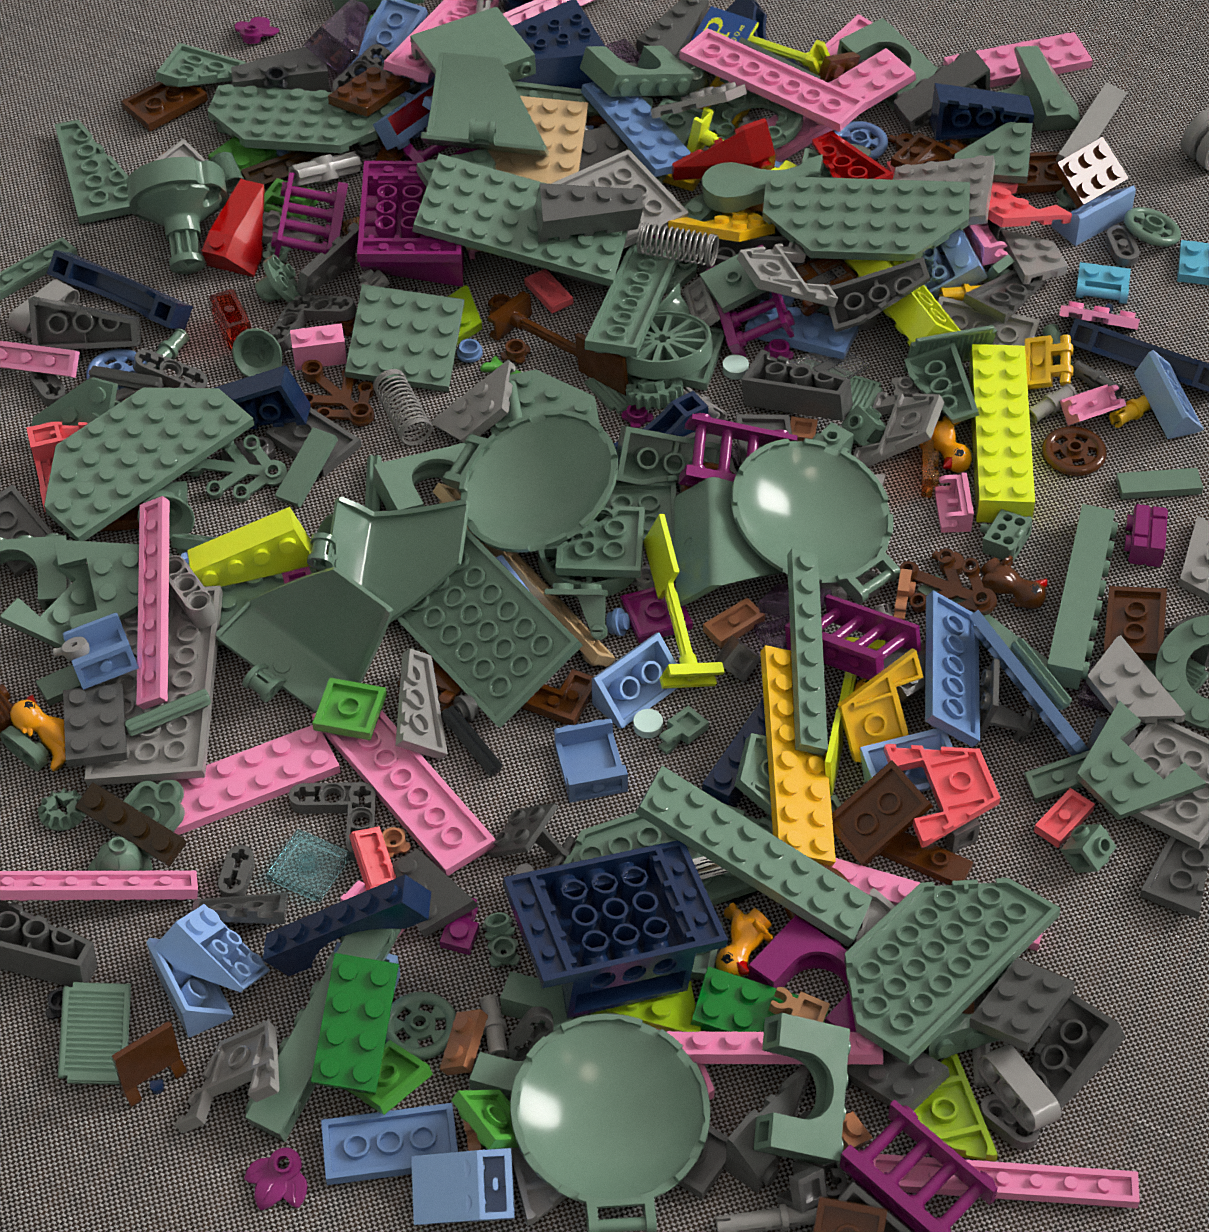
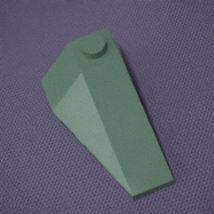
M1038 46L1015 47L1014 51L1027 96H1029L1034 112L1036 130L1075 129L1081 121L1078 107Z

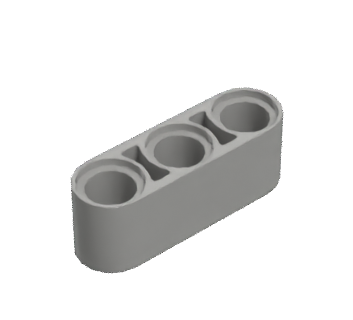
M54 279L33 295L76 305L80 298V294L76 289L59 279ZM27 299L11 312L8 318V325L25 337L32 339L29 302Z
M169 556V592L194 626L198 628L210 627L217 620V614L210 594L181 556Z
M1004 1045L979 1056L977 1066L980 1075L1026 1131L1033 1132L1061 1118L1059 1102L1013 1046Z

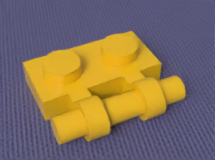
M1051 335L1025 338L1028 390L1053 387V377H1060L1061 386L1071 385V377L1073 376V366L1071 365L1073 345L1071 344L1070 335H1061L1060 343L1053 344ZM1059 355L1060 364L1053 365V356Z

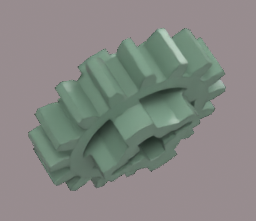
M640 377L639 380L632 379V384H627V389H625L627 402L630 403V406L636 405L637 409L646 407V410L651 409V407L656 409L665 408L671 401L683 396L684 392L683 382L680 380V377L672 379H646Z

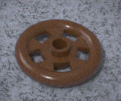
M1066 426L1058 428L1049 433L1042 444V454L1048 465L1054 470L1069 476H1085L1094 473L1102 467L1107 457L1106 446L1102 439L1094 432L1082 427ZM1078 437L1086 440V443H1083L1080 440H1075V438ZM1061 438L1066 440L1062 445L1058 444L1056 441H1058ZM1088 450H1095L1096 456H1088ZM1061 452L1064 458L1059 460L1054 454ZM1073 462H1084V465H1073Z

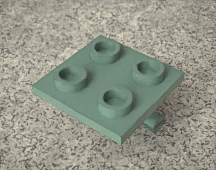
M553 583L552 589H545L546 595L577 596L592 637L596 640L606 638L608 635V628L605 625L606 596H609V591L603 590L602 585L581 583V589H573L574 584Z

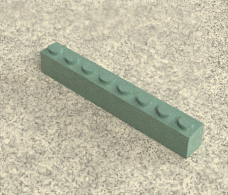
M1082 504L1047 663V669L1062 687L1078 690L1080 680H1087L1090 662H1085V658L1091 659L1094 641H1089V637L1095 638L1098 621L1093 620V617L1100 616L1103 602L1097 600V597L1104 596L1107 581L1101 580V578L1108 576L1111 562L1105 560V558L1112 557L1115 542L1109 541V539H1115L1119 523L1113 521L1115 510L1086 504Z
M375 929L341 937L342 943L336 953L385 961L402 929ZM335 952L329 956L326 962V972L321 981L317 980L313 985L308 1005L305 1009L302 1008L296 1015L294 1020L295 1028L290 1037H285L279 1046V1093L258 1102L250 1098L246 1106L245 1112L247 1114L245 1118L252 1126L286 1142L316 1087L315 1084H310Z

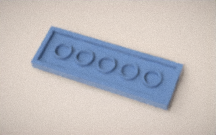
M595 82L582 84L581 93L655 177L672 174V163L691 154L660 117L652 118L650 110L652 108L642 96L610 97Z
M933 590L926 596L925 722L953 736L955 739L974 747L980 741L979 638L971 629L975 624L969 617L973 612Z
M977 610L969 616L975 624L971 628L972 631L988 649L990 654L995 659L1000 660V666L1070 755L1074 756L1088 751L1089 748L981 612Z

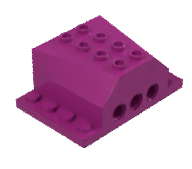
M364 161L357 262H360L362 271H369L371 269L375 272L380 270L386 275L463 287L464 246L412 232L426 191V186L416 172L417 163L426 161Z

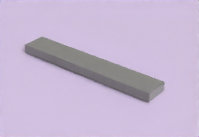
M1106 82L1059 152L1056 161L1059 162L1098 140L1124 101L1127 92Z

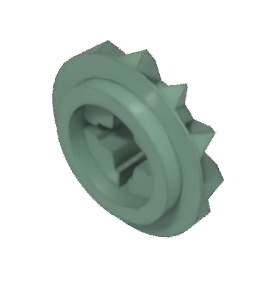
M63 787L62 791L57 793L51 790L50 796L42 798L41 806L38 807L40 821L45 827L56 831L68 830L77 826L85 817V814L75 807L82 796L78 794L76 789L67 791ZM58 804H62L67 808L66 815L57 808Z

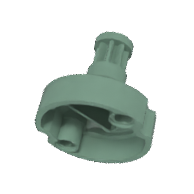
M194 157L165 158L137 168L127 179V192L131 212L142 220L164 226L166 240L170 244L171 258L169 259V266L172 272L191 274L202 270L205 267V260L200 252L199 238L201 237L200 222L221 210L228 200L223 169L210 160L196 161Z

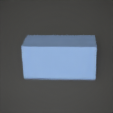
M1135 186L1104 193L1082 207L1070 211L1072 213L1070 223L1062 224L1061 220H1053L1051 227L1074 246H1077L1124 220L1126 212L1133 207L1136 192Z
M1154 350L1150 351L1134 374L1167 439L1201 432L1204 428L1170 363Z
M655 633L592 678V704L608 719H612V722L619 728H623L632 722L634 716L639 711L650 709L677 689L661 688L659 678L668 664L677 663L660 633Z
M935 728L860 747L864 783L868 782L888 764L884 754V746L886 744H896V748H911V745H920L924 749L941 750V747H953L948 734ZM923 767L903 771L920 792L931 789Z
M149 938L146 943L153 968L188 1038L228 1021L234 1016L218 984L176 970L154 948L160 939Z

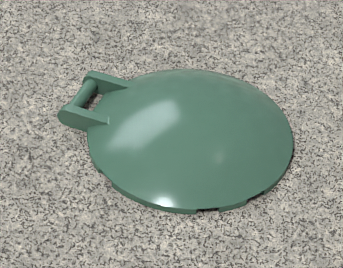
M565 410L545 411L544 415L532 418L526 415L508 423L509 428L497 436L492 434L488 439L469 434L465 440L466 445L450 471H446L441 480L449 487L461 491L460 500L464 499L470 502L467 527L477 539L492 548L506 552H532L546 549L568 540L596 518L608 502L616 484L618 456L613 441L599 423L586 415Z
M807 438L803 441L777 440L758 448L740 466L734 478L731 491V506L736 525L752 550L768 564L787 575V554L792 548L817 554L819 583L837 582L857 604L866 601L872 592L887 582H893L899 578L900 568L886 554L894 524L893 514H890L887 503L889 498L878 478L864 463L845 450L839 452L827 447L826 442ZM876 566L881 573L862 585L857 578Z
M594 1014L561 1024L560 1028L551 1032L546 1037L543 1036L527 1053L524 1062L516 1074L512 1088L510 1117L513 1133L523 1157L546 1184L568 1198L584 1203L587 1232L643 1230L645 1232H657L654 1199L671 1190L690 1172L703 1150L710 1125L708 1090L696 1062L693 1063L688 1054L682 1049L683 1045L663 1029L660 1031L648 1024L642 1023V1019L627 1015ZM642 1206L643 1217L598 1220L597 1209Z

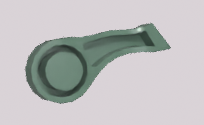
M823 154L808 158L800 165L784 170L758 169L734 162L714 165L705 171L702 177L703 201L711 209L723 213L738 212L748 207L764 203L766 176L822 177Z

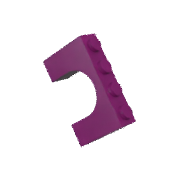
M795 915L749 964L750 973L748 974V979L777 988L784 987L796 974L807 969L818 968L831 971L843 980L847 986L848 993L827 1015L825 1023L848 1028L850 1032H856L844 964L847 950L836 939L828 938L818 931L816 926L808 921H803Z

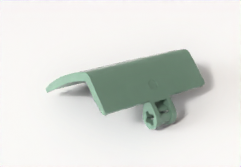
M709 477L674 498L675 539L672 540V545L679 568V574L674 581H676V592L681 606H685L721 586L783 573L768 564L752 550L740 533L732 512L731 491L733 482Z
M333 567L295 579L249 599L216 632L215 637L219 642L253 666L242 682L243 687L254 690L265 703L271 700L283 688L316 713L329 678L362 683L385 635L393 609L337 567Z

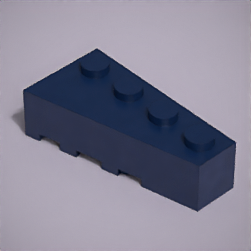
M939 83L934 85L930 123L935 140L984 137L1007 122L1033 123L1034 112L1029 96Z
M286 365L214 387L219 388L253 418L254 426L248 430L258 429V425L272 424L273 427H284L285 423L296 422V425H306L311 404Z

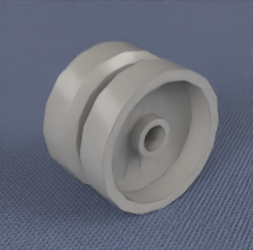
M1209 108L1200 112L1191 121L1182 136L1180 145L1182 152L1193 160H1197V163L1208 171Z

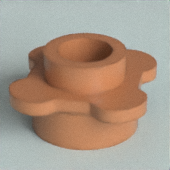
M391 827L382 832L390 858L393 855L405 854L410 851L411 845L409 842H406V834L403 829Z

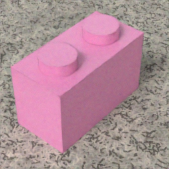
M342 323L290 330L295 370H302L303 363L308 360H317L322 363L323 367L347 363Z

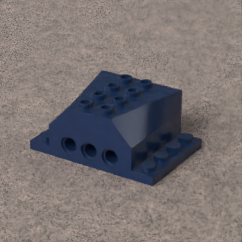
M577 0L566 1L513 25L514 29L535 54L536 74L516 81L582 89V84L594 82L580 69L581 62L587 46L605 45Z
M679 840L503 877L502 885L542 989L562 984L567 1018L687 991L696 954L727 946L728 938L686 845Z

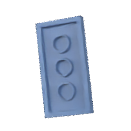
M382 0L343 64L344 70L372 45L381 44L392 53L425 20L428 14L427 8L403 0ZM375 54L373 56L374 58L378 57L382 61V63H384L381 55L378 56ZM359 68L356 70L355 75H360L367 69Z
M786 306V310H790L795 321V325L792 326L794 337L789 338L784 328L781 327L756 338L767 342L774 339H783L789 343L791 348L822 356L825 355L830 358L844 359L858 333V326L835 333L831 317L825 316L822 313H813L807 317L801 312L800 308ZM774 308L751 318L745 327V332L778 318L777 309Z
M452 1103L391 1110L385 1115L376 1112L321 1120L327 1185L412 1174L411 1156L458 1152Z

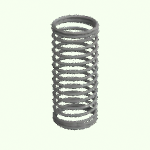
M645 221L640 226L637 236V252L639 254L645 253L647 256L651 254L652 256L656 255L658 258L662 256L663 259L667 257L669 260L673 258L674 261L678 259L680 262L684 260L685 263L689 261L691 264L695 262L696 265L700 263L702 266L706 264L707 267H712L718 254L719 237L717 234L707 236V233H704L702 236L701 232L696 234L695 230L692 233L690 230L685 232L684 228L681 231L679 228L674 230L673 226L669 229L668 226L663 227L661 224L658 227L657 224L652 225L651 222ZM656 226L655 239L652 246V236ZM661 228V237L657 248V240ZM667 228L666 240L663 248V238L665 230ZM644 230H645L644 245H643V247H642V249H641L642 237H643V233H644ZM672 230V239L668 250L669 237ZM678 230L677 242L674 249L675 236ZM683 233L682 245L679 252L680 239ZM688 233H689L688 244H687V248H686V251H685L686 238H687V235H688ZM694 235L693 247L690 253L691 242ZM699 235H700L699 246H698V250H697V253H696L697 241H698V237H699ZM704 237H705L704 249H703V252H702V255H701L702 244H703V240H704ZM713 242H714L713 253H712V257H711V260H710L712 245H713Z
M389 369L379 374L373 383V389L395 427L399 438L403 444L408 446L421 444L431 435L433 430L432 424L404 373L398 369ZM392 374H399V375H401V376H394V377L388 378L387 380H385V381L381 384V386H380L379 389H378L379 383H380L385 377H387V376H389V375H392ZM394 378H401V379H403V380H395V381H393V382H390V383L387 384V385L383 388V390L380 392L381 387H382L387 381H389V380H391V379H394ZM396 382H402L401 384H397V385L392 386V387L389 388L385 393H383V391H384L389 385H391V384H393V383H396ZM399 386V387H398L397 389H395L394 391L389 392L391 389H393V388ZM404 398H407L405 401H402L398 405L393 406L395 403L403 400ZM406 402H409V404L404 405L400 409L395 410L398 406H401ZM411 406V408L404 410L402 413H398L400 410ZM413 409H414L413 412L408 413V414L405 415L404 417H400L402 414H405V413L409 412L410 410H413ZM417 413L415 416L407 419L406 421H402L404 418H407L412 414ZM416 422H420V423H419L418 425H416L415 427L410 428V429H406L408 426H411V425L415 424ZM422 422H424V425L417 431L412 433H404V431H410L417 428L421 425ZM426 423H427L426 429H425L422 433H420L419 435L414 436V437H405V436H403V435H412V434H415V433L421 431V430L425 427V425H426ZM428 430V433H427L423 438H421V439H419V440H416V441H407V440H405V439H414V438H417V437L423 435V434Z

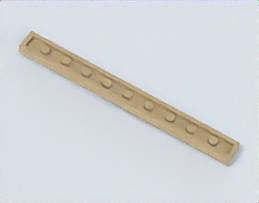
M438 483L432 491L440 499L439 504L458 501L461 497L458 489ZM481 542L495 557L503 555L528 590L583 645L579 650L583 653L582 657L587 663L592 666L601 665L609 667L616 658L599 640L592 637L590 630L558 596L545 594V589L551 588L518 553L498 550Z

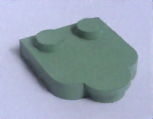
M163 780L158 784L153 781L140 782L124 799V802L173 832L181 824L185 816V810L181 804L184 797V789L176 780Z

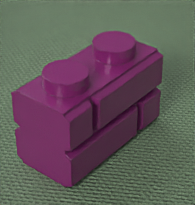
M1137 504L1134 506L1133 514H1127L1125 531H1130V535L1125 536L1124 551L1129 552L1128 561L1130 564H1146V566L1153 567L1162 566L1166 548L1167 508L1156 506L1150 508L1148 505Z

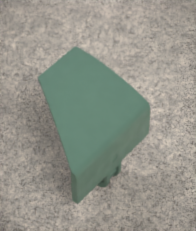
M439 52L427 132H421V139L425 144L480 150L487 149L490 151L538 156L549 155L547 146L500 58Z
M336 498L330 534L323 532L312 534L310 541L313 545L312 552L308 555L307 563L319 571L337 567L393 609L389 622L391 623L430 594L462 564L470 502L463 499L410 509L372 511L347 498Z

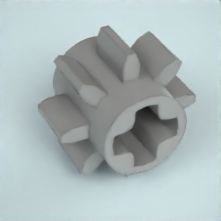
M370 269L359 277L362 283L358 285V289L361 292L362 284L386 288L390 283L380 270L373 272Z

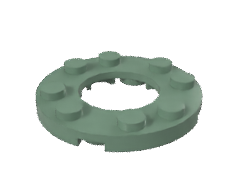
M747 89V94L710 106V109L714 112L709 130L723 140L736 134L735 127L732 124L734 117L740 112L751 108L769 109L778 116L776 125L769 126L774 149L794 140L803 125V115Z
M1209 615L1185 621L1166 637L1156 656L1154 676L1185 712L1186 715L1183 722L1194 728L1209 731V699L1202 697L1192 689L1187 681L1185 672L1187 660L1191 654L1203 646H1209Z

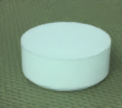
M730 355L723 361V374L730 379H742L749 369L748 360L741 355Z
M644 709L634 716V731L638 736L654 738L662 732L663 718L656 710Z

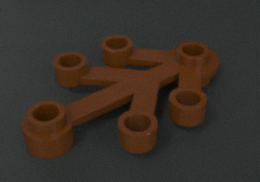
M308 360L303 363V378L310 384L319 385L329 394L314 395L313 393H304L308 401H310L312 409L316 405L343 406L346 410H332L329 407H320L317 409V412L327 415L325 417L331 421L333 419L349 420L356 426H365L374 420V410L369 405V400L374 395L371 382L364 381L358 385L359 400L355 403L351 396L353 384L357 383L358 379L345 377L344 369L342 371V389L340 390L323 375L321 362Z
M942 549L937 554L939 565L944 568L948 581L921 571L919 566L911 561H905L899 566L900 570H912L911 582L921 583L939 590L937 593L950 600L954 598L965 600L957 604L969 611L976 612L979 610L982 615H988L997 604L995 593L991 589L983 587L979 575V563L974 558H967L962 562L963 573L969 577L973 591L962 587L954 565L955 556L951 549ZM945 556H950V559L942 560ZM969 566H975L972 570L967 569ZM915 593L910 597V605L913 611L923 612L926 610V596L923 593ZM986 598V600L983 602L978 601L980 599ZM918 600H922V601H923V602H922L921 604H919V605H916V604H915V602L918 601Z

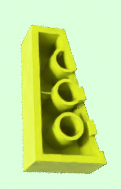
M288 507L191 548L187 552L190 568L204 587H223L308 567L307 559L308 555L312 552L313 545L303 526L291 508Z

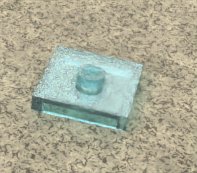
M297 829L267 871L266 877L267 880L320 903L350 859L349 851Z

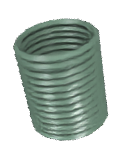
M221 152L210 159V161L218 164L223 169L227 192H232L240 179H244L232 153Z

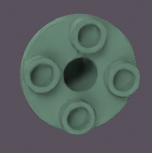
M275 255L264 260L265 276L255 283L256 292L263 301L269 303L283 298L287 302L295 300L294 297L301 295L296 291L298 285L294 279L296 272L290 264L284 265Z

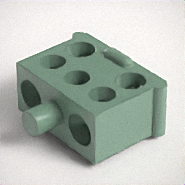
M1001 509L992 525L982 523L980 527V532L985 533L982 553L1000 559L1011 555L1014 563L1031 535L1032 517H1024Z

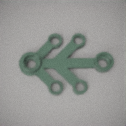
M248 435L243 440L244 448L248 453H253L260 465L250 464L236 447L234 440H232L221 449L225 450L234 462L205 458L186 471V473L190 476H199L205 470L231 473L220 481L213 480L207 484L206 490L212 499L220 498L226 490L247 476H256L257 478L249 484H237L233 488L235 499L238 502H246L250 495L265 485H281L287 474V468L279 460H270L260 447L257 436ZM251 441L256 442V445L253 447L247 446ZM272 469L278 470L274 475L269 474V471ZM213 487L220 488L219 491L215 493L210 492V490ZM240 490L246 491V494L243 496L237 495Z

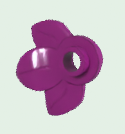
M254 17L250 22L239 21L234 26L235 31L240 33L242 41L248 44L259 43L262 36H273L280 31L279 28L270 26V20L266 17Z
M288 1147L279 1148L269 1158L257 1159L247 1169L244 1180L248 1183L256 1184L254 1197L261 1211L272 1207L282 1198L295 1208H299L302 1205L307 1193V1180L300 1172L302 1161L295 1150ZM284 1158L289 1159L288 1167L280 1169L279 1162Z

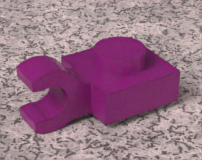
M478 907L445 926L439 941L440 948L466 955L471 954L480 930L479 923L473 922L477 915Z

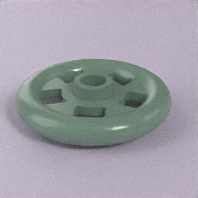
M1135 207L1128 210L1124 216L1126 228L1135 237L1148 244L1169 247L1177 244L1181 238L1179 226L1160 211L1146 207Z
M430 992L406 994L392 1003L385 1042L387 1043L391 1040L420 1060L434 1058L445 1051L456 1012L446 999ZM421 1004L434 1007L432 1013L419 1010ZM406 1009L410 1014L405 1018V1021H401L397 1017ZM435 1020H445V1030H435ZM418 1021L425 1022L423 1026L414 1025ZM402 1030H405L406 1035L409 1037L405 1042H401L396 1036ZM429 1037L432 1038L433 1044L426 1047L419 1046L418 1041L428 1039Z

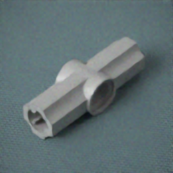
M354 151L336 156L329 154L312 159L310 162L295 164L289 167V172L294 173V186L300 187L313 183L324 184L334 181L339 177L360 172L361 161Z

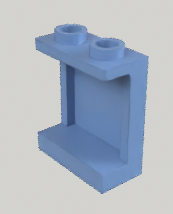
M117 613L63 633L65 642L74 637H84L89 643L90 651L87 655L71 660L83 690L139 668Z
M612 719L593 720L588 723L566 725L562 728L554 729V746L570 803L628 792V773L626 766L621 763L613 735Z

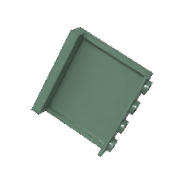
M497 6L410 35L413 57L416 60L423 58L435 75L439 52L500 58L512 82L536 74L535 54Z

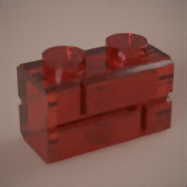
M229 289L212 294L209 299L212 307V316L228 349L232 350L236 337L246 329H251V323L235 291Z

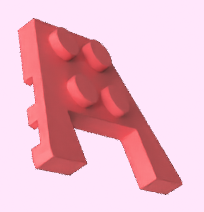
M993 182L988 220L1000 227L1030 226L1031 221H1037L1043 225H1051L1053 220H1061L1062 224L1071 222L1072 213L1058 205L1036 209L1029 205V201L1011 195L1017 192V183Z
M886 744L884 746V754L888 763L893 760L902 771L923 767L940 809V813L914 818L913 827L921 848L927 847L999 805L1000 795L980 749L941 747V750L924 749L920 745H911V748H896V744Z

